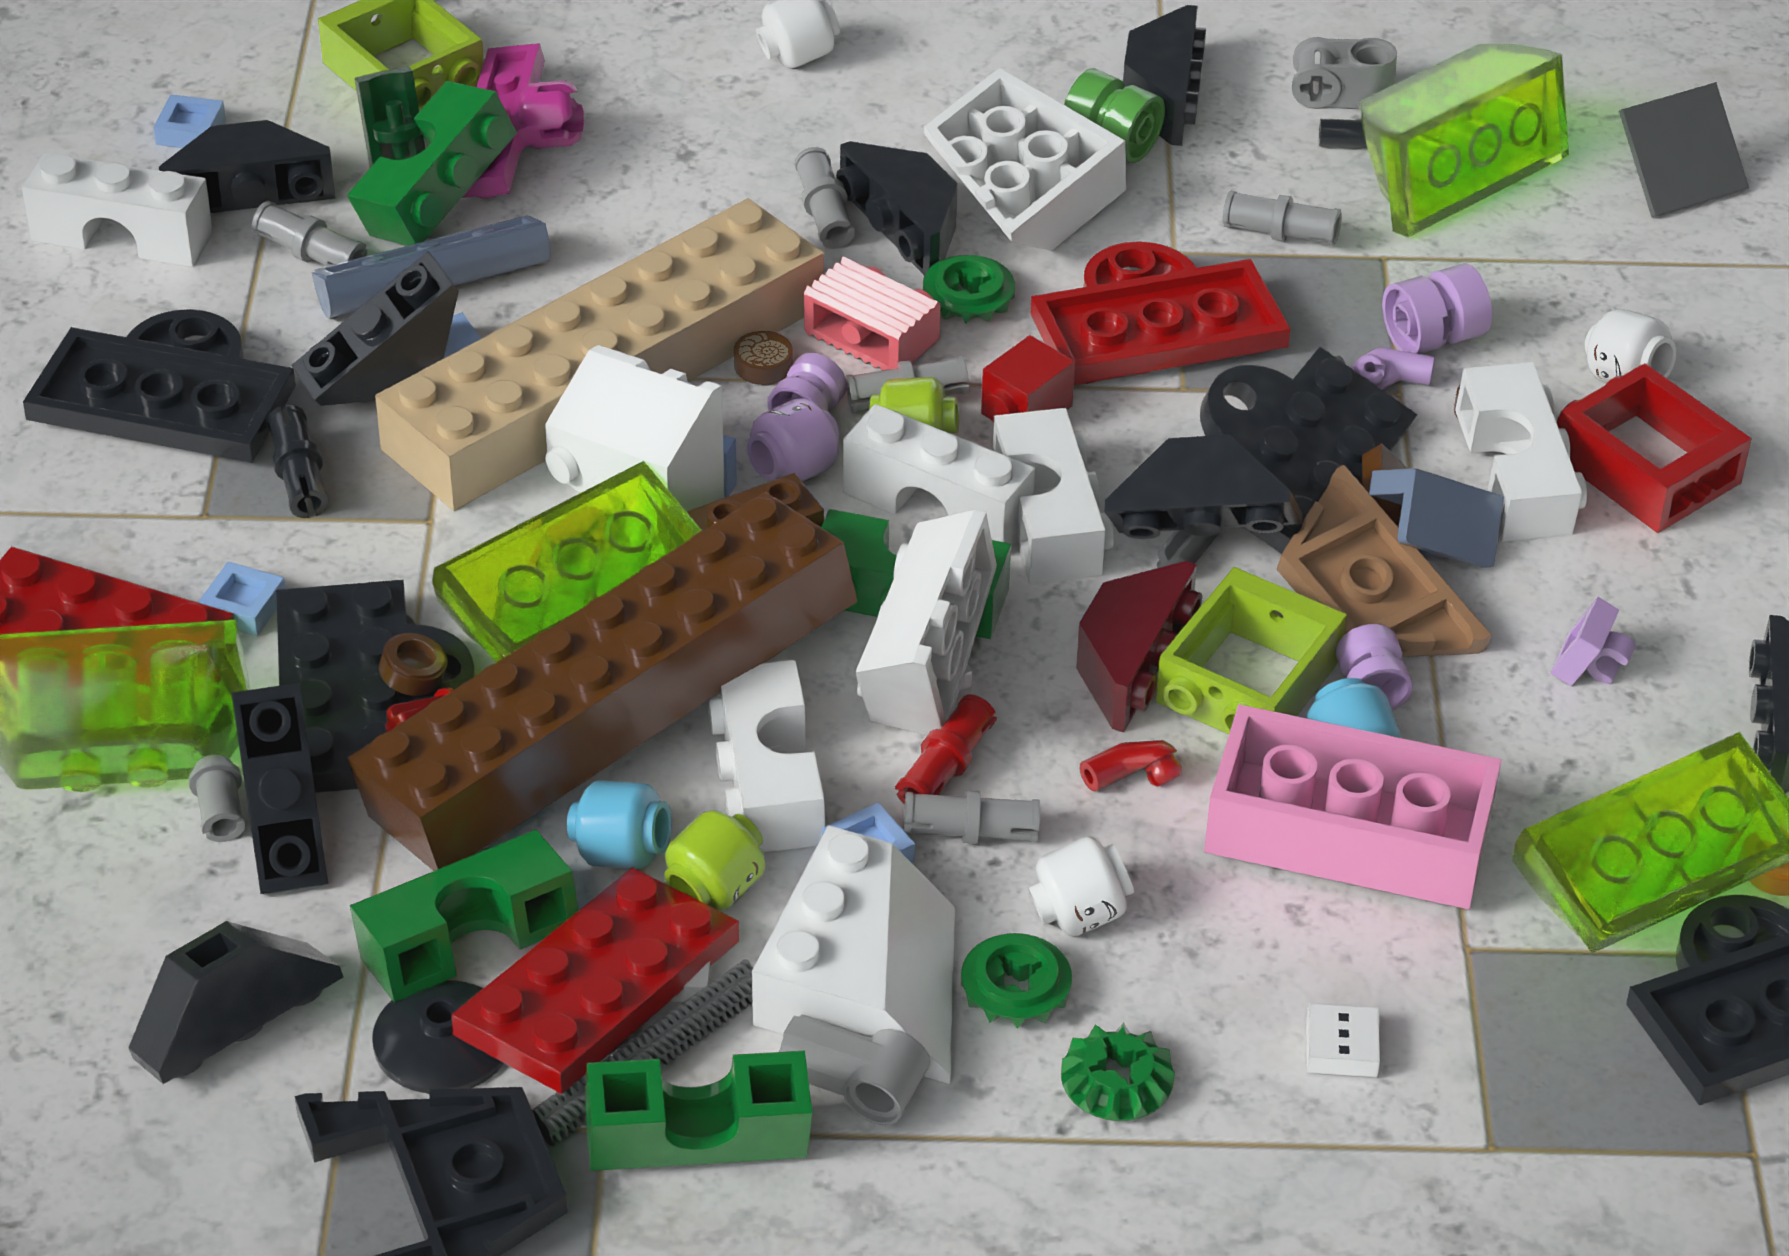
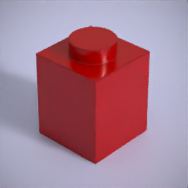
M1027 336L983 368L981 414L994 422V416L1059 408H1066L1068 410L1073 404L1075 361L1035 337Z

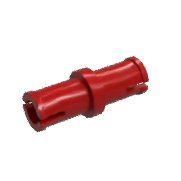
M974 694L964 695L941 729L929 732L921 743L922 754L906 775L895 785V790H898L896 795L903 804L905 803L906 792L940 795L952 777L963 775L972 762V750L987 730L991 729L997 721V717L993 716L996 712L989 702Z

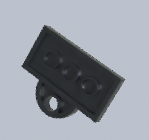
M184 309L152 316L134 327L127 337L70 327L23 400L26 420L253 463L270 433L267 425L269 414L278 407L281 408V411L283 410L296 387L294 368L244 359L241 336L237 328L224 317L203 310ZM191 336H204L198 340H184Z
M1322 347L1315 351L1293 379L1265 366L1239 365L1231 367L1215 378L1204 396L1200 407V422L1205 436L1231 435L1291 491L1302 511V524L1284 525L1282 530L1273 533L1250 531L1281 554L1293 535L1297 534L1302 528L1304 519L1315 501L1318 502L1329 486L1335 470L1345 465L1363 486L1362 455L1381 443L1391 452L1418 415ZM1224 396L1238 398L1246 405L1248 410L1235 408L1228 403Z
M404 579L276 590L279 686L294 683L300 684L315 793L358 789L347 758L370 744L376 737L387 733L385 724L388 721L386 711L390 706L434 697L435 693L440 689L448 687L456 689L475 677L472 655L459 638L433 626L407 625ZM403 633H415L429 637L437 642L446 653L448 663L445 672L454 673L457 677L450 681L442 682L436 691L428 695L411 696L402 694L389 687L379 673V663L384 646L389 639Z
M1726 895L1705 901L1688 914L1682 925L1676 949L1678 971L1630 986L1626 1002L1627 1007L1699 1106L1789 1075V909L1771 900L1750 895ZM1717 925L1733 926L1739 929L1745 936L1739 938L1726 937L1718 933L1713 927Z

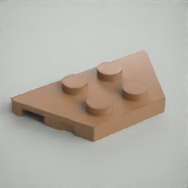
M1343 465L1337 468L1318 502L1315 501L1306 515L1302 528L1297 534L1293 535L1281 554L1277 571L1296 593L1347 614L1344 635L1362 625L1380 624L1387 626L1396 633L1402 650V657L1479 654L1485 651L1492 637L1490 632L1417 548L1398 542V526L1372 496L1369 495L1346 466Z

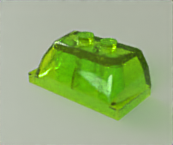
M1517 44L1475 45L1358 103L1362 131L1380 191L1390 203L1392 232L1405 237H1410L1569 156L1562 54L1551 50Z
M642 461L434 567L432 585L437 602L463 632L486 650L494 662L497 663L533 640L541 632L552 628L585 607L591 600L610 591L638 573L646 565L654 563L702 530L649 466Z
M236 620L0 634L1 767L16 787L20 789L63 787L69 791L87 792L106 784L130 783L138 787H157L166 783L167 780L189 779L194 765L203 757L223 755L230 759L239 746L231 692L250 690V681Z
M1738 732L1523 829L1515 842L1512 862L1539 898L1585 943L1593 954L1789 862V798L1742 734Z

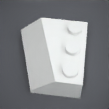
M1000 67L924 126V135L1011 242L1052 251L1126 191L1125 140Z
M600 345L590 349L545 424L547 444L545 459L548 470L557 481L568 484L588 500L596 503L598 511L609 514L629 529L641 543L649 544L665 556L684 543V512L724 498L722 385L706 381L700 386L688 383L686 373L669 369L663 374L651 371L643 359Z
M971 510L919 522L915 527L909 544L903 543L900 546L894 566L893 583L886 600L880 608L876 624L855 672L858 680L857 694L863 697L870 722L928 735L932 730L941 729L952 714L997 567L986 512Z
M828 825L752 970L753 1026L784 1034L793 1016L800 1017L803 1014L872 1038L880 1030L893 1029L902 1031L921 1043L929 1055L930 1064L924 1077L950 1084L955 907L893 843Z

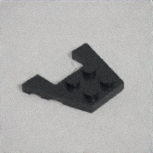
M523 1087L430 1089L429 1099L388 1100L385 1091L358 1092V1101L323 1102L322 1093H304L294 1096L297 1115L314 1163L380 1143H389L425 1240L374 1256H500L568 1213L566 1192Z

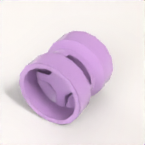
M805 353L791 366L787 373V378L781 380L770 393L768 409L771 410L793 399H808L828 412L836 407L847 391V380L844 372L827 356L818 353Z
M1367 624L1354 628L1343 635L1336 647V657L1342 674L1347 678H1358L1366 684L1379 687L1386 694L1392 710L1404 704L1412 693L1413 684L1406 664L1401 661L1402 650L1396 633L1384 625Z

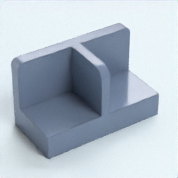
M1417 468L1372 471L1369 495L1402 505L1397 536L1400 544L1417 548L1424 557H1447L1480 568L1494 566L1504 496Z

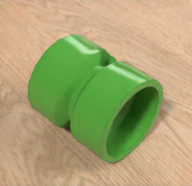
M1096 68L1087 69L1077 78L1064 103L1068 108L1125 140L1126 161L1130 163L1139 162L1149 153L1161 132L1165 117V104L1161 97L1135 85L1125 87L1122 80Z

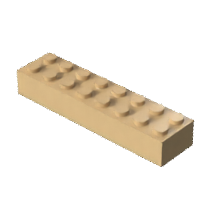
M747 198L376 394L381 450L450 509L456 511L546 461L545 424L590 349L600 345L643 359L651 371L663 374L669 369L686 373L689 382L734 357V345L742 336L755 331H772L777 333L803 319L804 292L807 286L812 287L814 280L819 281L821 275H824V252L754 201Z

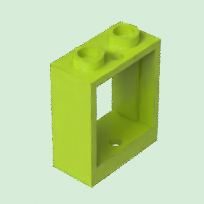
M360 0L318 18L323 64L355 91L354 78L389 70L374 55L411 39L417 41L433 55L409 66L413 71L419 112L446 81L477 87L484 63L482 39L434 0ZM378 14L375 21L371 22L372 17Z
M1233 567L1161 654L1156 703L1227 734L1230 733L1238 704L1298 716L1338 664L1336 647L1344 635L1347 614ZM1274 610L1279 611L1283 617L1277 615ZM1230 633L1298 661L1271 697L1203 668Z

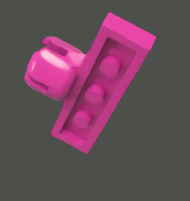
M540 43L487 49L477 87L496 91L517 134L462 198H492L497 195L509 194L520 152L524 147L531 146L536 149L573 146L581 140L584 126L583 107L574 98L570 97V93L578 92L577 87L574 83L567 80L540 82L545 63Z

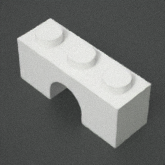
M43 152L22 185L31 241L86 249L103 219L109 218L121 223L132 233L137 244L140 259L193 267L213 233L205 178L182 175L172 171L163 172L126 166L121 163H107L75 158L65 154Z
M1534 362L1464 368L1455 411L1470 453L1487 451L1505 453L1503 455H1494L1487 491L1504 496L1499 528L1501 542L1572 535L1578 509H1583L1586 505V483L1581 472H1574L1570 461L1568 434L1564 428L1558 429L1553 415L1554 400L1552 391L1548 385H1542Z
M874 404L843 438L844 494L896 514L916 490L922 488L933 494L943 504L948 516L971 510L986 512L992 540L1011 543V547L1017 541L1019 497L1034 495L1035 467L877 404Z
M1066 408L994 416L993 451L1035 467L1034 495L1019 497L1017 545L1029 584L1102 576L1104 550L1113 548V527L1106 513L1099 512L1100 490L1095 471L1086 472L1085 469L1087 453L1082 431L1073 432Z
M796 660L762 663L722 685L719 695L708 700L712 735L724 734L725 739L723 742H716L720 782L732 780L733 788L724 790L726 814L731 817L734 814H741L755 824L763 836V844L760 846L763 853L814 847L820 842L822 828H825L824 796L815 752L785 754L806 751L805 704Z

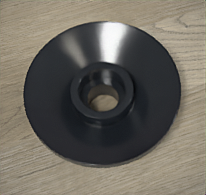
M447 980L397 1002L391 1000L380 1012L372 1033L374 1055L383 1072L397 1084L407 1089L429 1094L430 1089L473 1088L497 1073L504 1065L503 1062L453 1035L452 1014L483 988L468 982Z

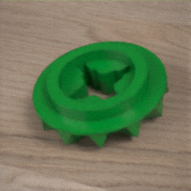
M958 255L945 258L932 265L923 278V290L935 301L941 303L940 312L943 319L958 316L962 317L965 324H967L970 318L978 317L986 322H990L993 313H1005L1008 311L1010 300L1015 298V280L1011 272L1004 265L993 259L978 255ZM959 284L962 286L963 289L967 290L959 291Z
M1023 933L1001 934L980 942L967 954L961 969V986L966 992L968 1007L983 1009L989 1023L1000 1017L1009 1018L1017 1029L1027 1018H1035L1040 1022L1046 1023L1053 1009L1065 1008L1072 985V970L1065 955L1050 942L1037 936ZM1005 973L1008 976L1012 975L1018 982L1028 979V991H1021L1014 984L1004 987Z
M1124 1022L1116 1031L1105 1032L1095 1024L1088 1037L1084 1039L1072 1038L1068 1053L1065 1058H1062L1061 1081L1068 1097L1083 1111L1106 1120L1129 1121L1148 1116L1167 1101L1174 1085L1175 1071H1173L1171 1065L1170 1049L1158 1047L1155 1044L1151 1031L1139 1036L1130 1033ZM1107 1059L1116 1060L1121 1067L1130 1066V1085L1125 1077H1120L1117 1071L1106 1070Z

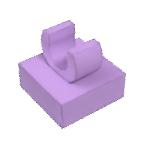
M1597 597L1568 632L1550 674L1572 687L1587 669L1594 679L1610 684L1614 680L1620 664L1626 666L1636 646L1628 636L1618 632H1610L1619 609Z

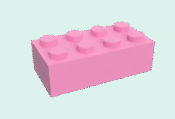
M1238 704L1210 795L1204 852L1470 910L1492 815L1502 759Z

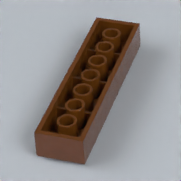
M763 492L756 498L745 502L734 512L704 531L693 535L690 540L654 563L646 565L632 577L602 596L591 600L585 607L552 628L541 632L530 642L497 663L486 667L472 679L442 698L431 702L425 709L387 733L376 737L370 744L349 756L347 759L368 817L433 871L476 854L720 693L721 686L767 662L858 602L844 542L767 492Z

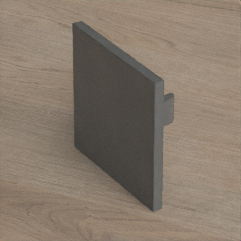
M1717 82L1619 110L1651 218L1749 188Z

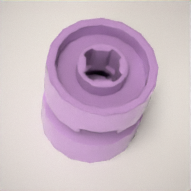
M1467 263L1432 272L1428 278L1421 275L1388 285L1383 294L1384 322L1393 344L1399 351L1417 354L1425 353L1443 347L1446 342L1454 344L1485 335L1491 327L1492 307L1487 286L1478 271Z

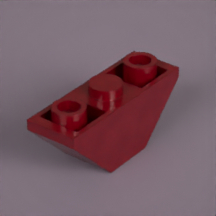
M1183 561L1103 582L1079 622L1076 669L1112 729L1124 733L1137 709L1141 711L1147 710L1155 692L1161 654L1201 607L1202 593L1195 591L1197 564Z

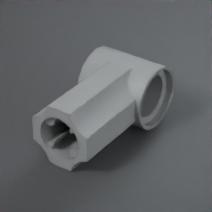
M803 1014L800 1017L793 1016L784 1031L779 1052L805 1050L809 1084L843 1095L845 1102L859 1117L879 1125H891L901 1118L930 1064L929 1055L922 1044L902 1031L893 1029L880 1030L872 1038Z

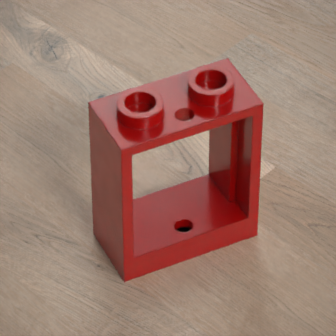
M1646 363L1622 376L1612 378L1605 386L1586 397L1571 401L1561 410L1556 422L1558 429L1564 428L1568 434L1570 461L1574 472H1581L1587 482L1656 533H1660L1740 485L1752 440L1751 437ZM1637 416L1687 453L1660 469L1609 431Z

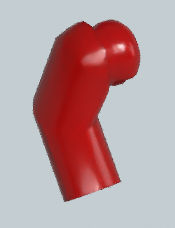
M1165 740L1120 743L1082 761L1079 769L1085 785L1092 791H1098L1142 769H1145L1150 784L1158 787L1180 776L1182 766L1174 755L1177 750L1173 745Z

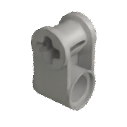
M1308 38L1300 42L1294 50L1293 65L1297 73L1292 81L1293 96L1298 103L1314 109L1331 107L1359 108L1362 110V103L1366 99L1388 100L1391 104L1395 93L1396 47L1392 43L1379 38ZM1317 51L1320 52V64H1315V52ZM1313 81H1319V92L1317 94L1313 92Z

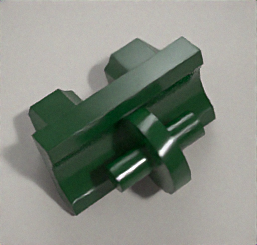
M406 66L354 78L370 168L379 157L403 160L425 150L424 136L414 120V117L419 113V106L412 69Z

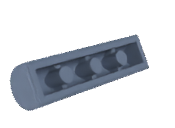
M526 215L314 270L315 272H312V277L321 308L325 316L330 319L355 312L428 251L435 257L454 285L457 286L549 262L551 248L546 223Z

